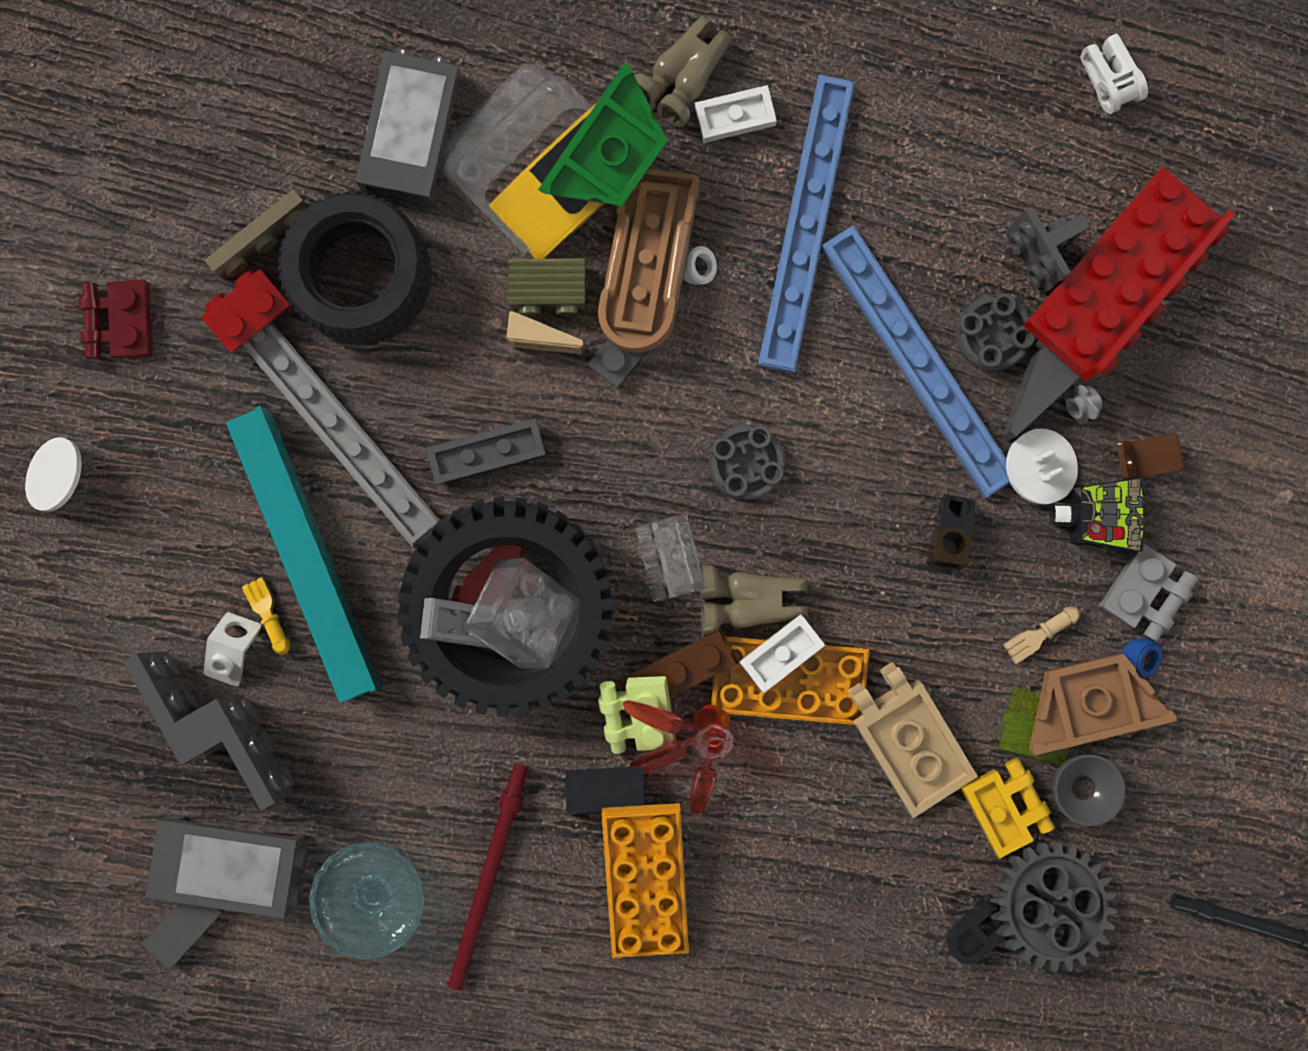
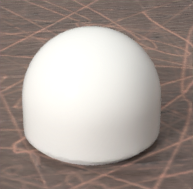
M704 246L688 249L683 279L693 285L711 282L717 271V262L712 251ZM697 256L702 258L707 264V271L702 276L695 268Z

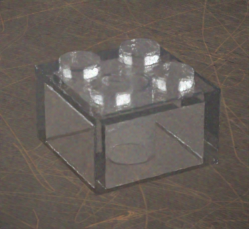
M525 558L500 560L496 562L464 629L520 669L548 668L578 605L579 599Z

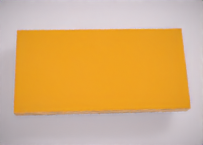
M725 636L738 664L713 676L710 712L855 725L853 720L862 715L847 690L858 683H861L866 688L869 649L825 645L763 693L739 661L766 640Z
M680 803L602 808L612 958L689 954Z

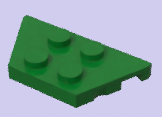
M624 62L538 190L548 195L623 207L668 143L628 64Z

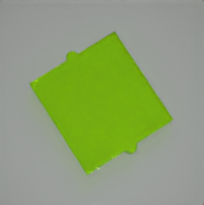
M1013 687L1007 713L1002 715L1004 725L998 748L1062 765L1066 761L1069 748L1035 756L1030 755L1029 745L1040 694Z

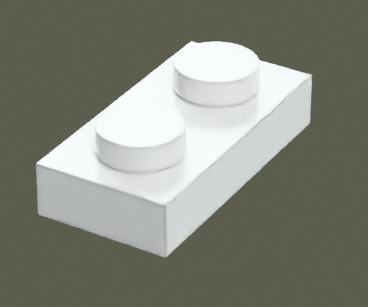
M768 85L695 102L694 106L703 143L776 126L777 122Z
M800 614L739 662L760 690L765 693L824 647L825 644Z

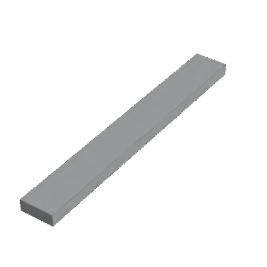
M272 322L244 344V349L407 542L415 548L426 533H430L433 530L434 525L440 519Z

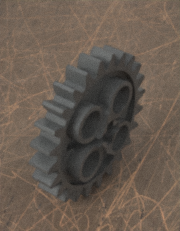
M1036 842L1035 851L1031 847H1022L1021 854L1023 859L1010 855L1008 858L1013 868L999 869L1000 873L1006 878L1004 883L993 882V886L1001 891L1000 897L990 899L991 903L1000 905V911L991 915V918L1003 921L1004 924L996 931L997 935L1010 936L1005 945L1006 949L1013 951L1019 949L1017 959L1024 962L1030 960L1031 967L1042 969L1045 964L1047 971L1057 973L1059 966L1062 970L1073 971V962L1080 966H1087L1085 953L1098 958L1100 955L1095 944H1109L1107 938L1102 934L1104 929L1115 930V926L1106 921L1108 915L1117 914L1118 911L1107 907V901L1116 897V893L1104 891V887L1111 881L1110 877H1098L1097 874L1100 872L1102 865L1099 863L1088 864L1090 854L1087 852H1079L1077 854V847L1074 845H1065L1063 848L1061 842H1050L1048 848L1046 843ZM1047 869L1051 871L1053 876L1052 883L1048 888L1043 882V875ZM1029 884L1041 897L1054 899L1052 904L1064 913L1078 919L1081 922V926L1078 928L1066 915L1054 913L1055 908L1051 904L1029 893L1026 886ZM1079 892H1081L1083 895L1084 903L1079 910H1077L1075 906V897ZM1027 902H1030L1033 907V914L1026 921L1023 916V908ZM1059 925H1062L1064 937L1060 943H1057L1055 931Z

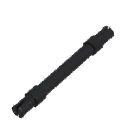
M1174 893L1171 897L1170 908L1173 910L1176 909L1192 914L1193 917L1202 920H1213L1294 944L1298 948L1308 951V930H1298L1217 906L1213 902L1200 898L1193 899L1178 893Z

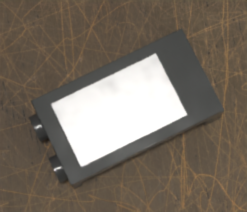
M397 50V53L384 51L355 180L363 193L436 207L438 192L435 184L457 86H462L463 81L459 66L455 65L453 61L442 57H435L433 60L423 59L408 50Z
M171 814L159 819L157 823L145 898L284 919L294 911V908H298L301 903L303 885L298 884L300 869H305L309 857V846H304L306 836L297 834L291 837L186 821L185 816Z

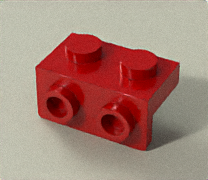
M252 269L245 272L234 282L237 288L227 296L221 293L205 305L207 312L201 316L202 320L230 353L236 352L292 307L270 280L267 273L261 269L257 272H254Z

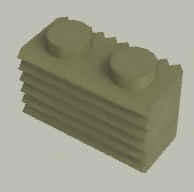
M585 258L508 260V302L512 311H518V314L526 317L540 316L541 310H556L557 316L572 317L578 315V310H587Z

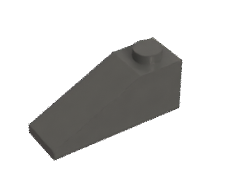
M1039 340L1035 343L1039 350L1029 360L1002 434L1006 441L1017 437L1080 378Z

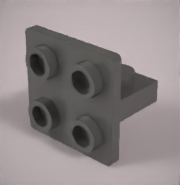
M1030 207L1024 210L1008 228V241L1013 251L1017 255H1022L1028 265L1027 274L1031 282L1037 288L1040 287L1044 293H1047L1071 274L1060 251L1069 247L1089 228V225L1084 216L1080 214L1071 220L1065 215L1044 227L1034 208Z

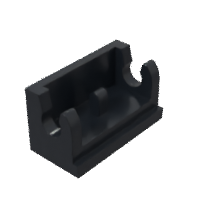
M643 766L565 770L566 811L568 815L602 814V808L645 805Z

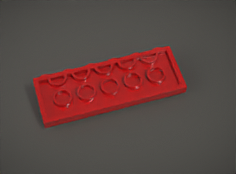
M1162 167L1071 269V274L1056 286L1022 326L1085 382L1097 374L1105 377L1119 363L1120 359L1116 356L1122 348L1125 350L1129 349L1141 337L1143 333L1139 330V327L1145 321L1148 324L1151 323L1163 311L1165 306L1161 303L1167 295L1171 298L1186 284L1187 279L1183 277L1189 269L1193 272L1208 258L1209 254L1205 251L1210 244L1213 246L1217 245L1230 232L1231 228L1227 224L1236 213L1229 209L1219 216L1166 168Z

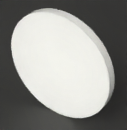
M1034 429L1023 433L1012 443L1007 454L1006 471L1012 487L1022 498L1029 502L1043 505L1055 503L1070 493L1077 479L1078 463L1072 446L1063 436L1048 429Z
M62 437L53 438L43 444L34 455L27 471L25 491L29 503L35 509L43 512L55 511L62 507L75 491L81 474L82 460L80 451L73 441Z

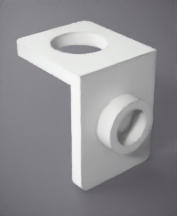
M230 612L226 613L207 638L204 675L238 687L242 681L245 652L260 632L261 624ZM230 626H241L246 629L247 634L240 638H234L227 635L225 629Z

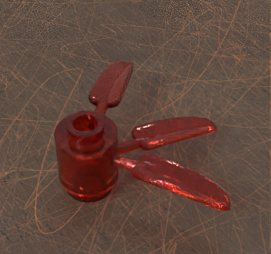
M632 700L624 701L625 711L644 724L670 734H678L680 728L693 732L694 736L682 742L674 740L635 759L629 766H643V772L655 770L684 758L687 754L685 748L695 744L697 752L705 758L704 767H699L695 772L689 810L695 814L702 813L710 800L717 777L716 770L711 768L712 761L727 756L734 746L733 731L728 713L716 705H707L695 714L692 724L684 722V718L681 715Z

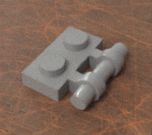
M1143 543V552L1133 553L1098 607L1129 628H1135L1141 618L1145 619L1150 625L1143 636L1157 643L1164 631H1170L1175 623L1172 619L1182 603L1187 604L1193 595L1191 590L1198 578L1184 571L1178 582L1173 581L1169 578V575L1176 564ZM1161 589L1169 596L1159 611H1157L1150 604Z

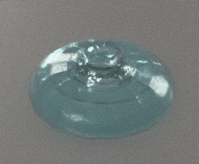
M372 842L348 845L328 857L315 874L309 895L311 920L322 940L340 954L361 960L386 957L404 946L419 927L425 905L422 881L412 863L394 848Z

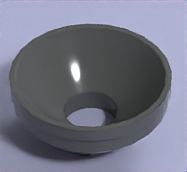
M1084 754L1069 758L1057 769L1053 778L1052 795L1056 806L1064 816L1079 825L1098 826L1107 823L1117 815L1125 799V783L1122 774L1114 764L1101 756ZM1087 776L1093 784L1092 792L1088 797L1079 799L1073 794L1072 784L1076 778Z

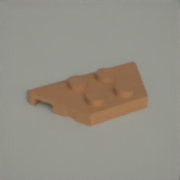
M1115 654L1045 671L1029 752L1030 755H1040L1176 722L1177 718L1172 710H1167L1155 696V690L1150 684L1137 675L1136 668L1124 654Z

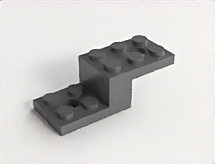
M164 651L136 653L122 661L180 765L206 758L225 747L261 811L295 794L292 785H294L293 777L286 766L279 765L273 754L275 751L274 743L265 731L261 732L254 720L257 714L248 699H242L240 694L217 698L196 710L198 708L196 697L188 688L184 689L177 676L180 674L177 663L170 655H166Z

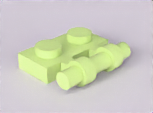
M666 676L628 678L626 691L616 692L615 683L612 681H605L600 684L601 696L598 698L600 711L605 714L606 725L604 726L605 740L610 743L613 753L619 754L626 750V738H635L637 751L675 749L677 740ZM630 709L631 720H621L620 710Z

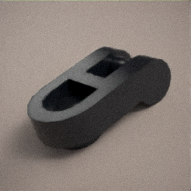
M987 894L979 899L974 907L956 922L947 933V948L950 954L961 963L973 964L978 962L1007 937L997 935L996 933L1004 924L1003 921L991 918V915L1000 911L997 908L998 905L990 902V899L994 898L991 894ZM987 919L992 924V927L984 934L978 925Z

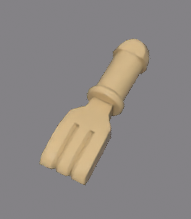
M1066 607L1061 613L1047 622H1041L1039 629L1025 630L1005 642L1003 646L1008 650V654L1012 657L1015 664L1037 651L1041 647L1043 640L1046 638L1052 639L1053 635L1070 624H1075L1080 618V611L1076 607Z

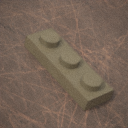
M294 189L204 259V261L223 280H226L228 277L238 276L247 268V262L257 254H264L270 251L276 245L277 238L284 234L286 230H289L290 224L296 221V216H300L302 214L301 211L307 210L309 207Z

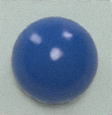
M1145 638L1131 640L1122 651V654L1133 664L1137 675L1141 678L1152 676L1158 670L1162 661L1161 646ZM1150 653V663L1143 667L1144 658Z

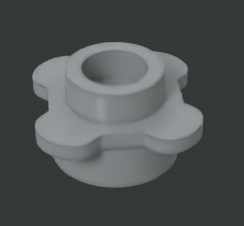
M1079 384L1075 387V391L1067 390L1064 392L1066 408L1079 424L1087 423L1088 418L1094 420L1099 417V412L1102 409V400L1093 387Z

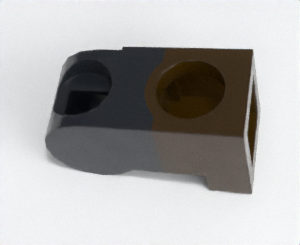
M950 494L942 495L926 564L957 571L968 565L975 523L973 521L976 507L974 499Z

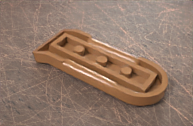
M649 169L625 205L617 207L618 216L605 285L600 296L598 319L609 341L622 350L645 352L656 348L667 339L674 327L694 214L700 193L699 176L695 174Z

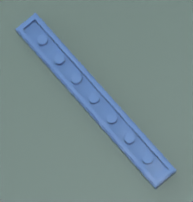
M818 75L758 361L759 367L793 374L796 371L852 101L854 81Z
M851 226L824 243L821 249L983 498L989 497L1008 485L1010 481L1006 471L1007 458L855 226Z

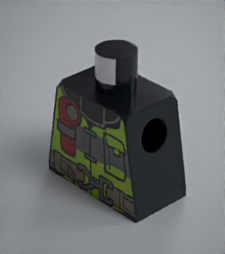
M1143 478L1094 484L1072 489L1070 503L1051 504L1050 523L1052 526H1070V539L1072 543L1123 553L1143 552Z

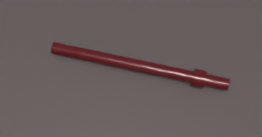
M514 763L507 789L502 791L498 807L501 808L447 985L454 990H462L513 819L515 813H520L524 797L521 796L529 766L521 763Z

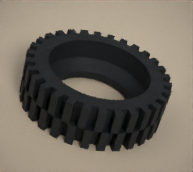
M494 497L493 502L488 503L479 500L472 502V506L463 509V507L452 511L451 516L446 520L442 518L434 525L433 530L430 533H426L417 549L414 550L405 570L397 603H400V608L397 613L398 625H402L403 629L400 638L403 647L409 646L408 658L412 666L420 665L422 668L420 677L426 684L431 680L437 683L436 693L443 698L450 692L455 695V705L464 709L467 702L476 704L475 713L486 715L487 707L497 708V716L508 717V708L518 707L519 716L530 714V705L539 703L541 711L551 707V698L556 695L563 701L571 695V685L575 683L580 688L587 681L586 671L589 668L595 671L600 663L599 653L600 651H606L609 644L607 634L608 631H612L614 620L611 614L612 610H614V600L611 593L612 587L596 546L590 538L588 539L584 535L583 529L576 523L572 524L568 521L567 516L557 510L555 513L548 509V505L538 501L536 505L527 503L525 498L516 497L515 501H505V497ZM500 545H513L529 549L549 562L562 583L564 609L561 620L548 640L530 652L516 656H496L485 653L474 646L420 639L424 599L436 598L449 601L450 586L459 568L470 557L484 549Z

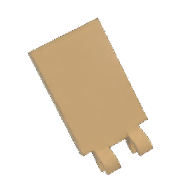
M891 662L880 669V672L892 690L875 701L861 683L853 686L847 692L862 713L860 717L853 720V723L905 808L915 818L978 776L924 685L919 680L909 685L901 669Z

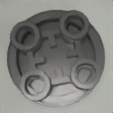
M1009 294L981 297L972 302L958 319L955 333L958 349L970 364L986 371L1008 369L1024 358L1035 340V336L1022 326L1030 316L1026 309Z
M752 424L737 425L723 432L713 444L709 458L710 473L717 487L726 495L739 500L759 499L770 493L780 482L785 469L784 451L778 439L766 427Z

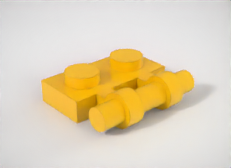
M1014 758L1005 763L1011 775L1005 782L1002 781L998 771L992 770L961 787L990 846L999 859L1034 841L1027 826L1036 823L1041 834L1050 832L1055 828L1049 817L1051 813L1046 801H1041L1032 784L1035 780L1030 770L1024 769L1019 758ZM1018 791L1027 806L1025 811L1021 813L1017 810L1010 796Z

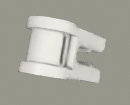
M1117 33L1106 39L1102 46L1103 52H1100L1096 44L1089 45L1083 49L1080 56L1081 61L1097 92L1100 105L1106 113L1112 114L1120 110L1121 105L1132 100L1139 102L1147 98V81L1141 70L1137 68Z

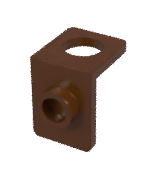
M1176 433L1134 441L1116 442L1123 480L1149 477L1184 469L1179 437Z

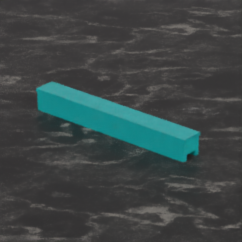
M258 406L254 411L225 422L339 703L382 689L383 685L271 411Z

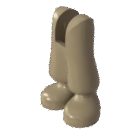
M704 15L700 16L657 59L653 67L652 77L642 73L634 75L651 109L654 110L657 106L659 116L667 123L676 127H683L690 119V110L687 104L695 101L701 95L714 68L733 39L730 33L721 30L709 45L706 44L703 39L707 35L712 21ZM675 85V89L672 91V93L666 95L662 99L664 93L668 90V88Z
M701 565V600L723 597L733 600L730 604L701 603L703 637L718 631L724 623L736 629H744L768 623L792 621L800 614L807 619L808 606L787 605V607H782V592L792 594L807 591V579L763 576L745 572H735L727 578H722L712 565Z

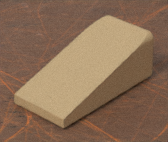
M509 312L506 338L511 347L581 355L585 353L583 340L521 314Z

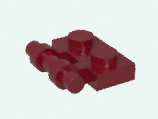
M144 279L107 282V297H98V284L82 283V297L78 299L79 311L83 312L84 331L80 332V344L84 345L85 359H101L100 345H110V356L115 359L153 356L149 282ZM99 312H108L109 330L100 331Z

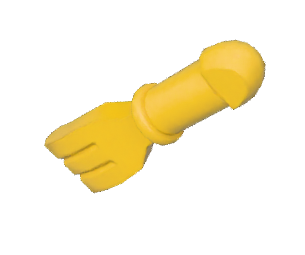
M262 576L257 581L254 580L250 584L242 586V589L253 611L262 617L261 625L267 631L272 642V649L277 654L284 655L290 650V640L285 636L278 620V614L273 612L275 600L266 580Z

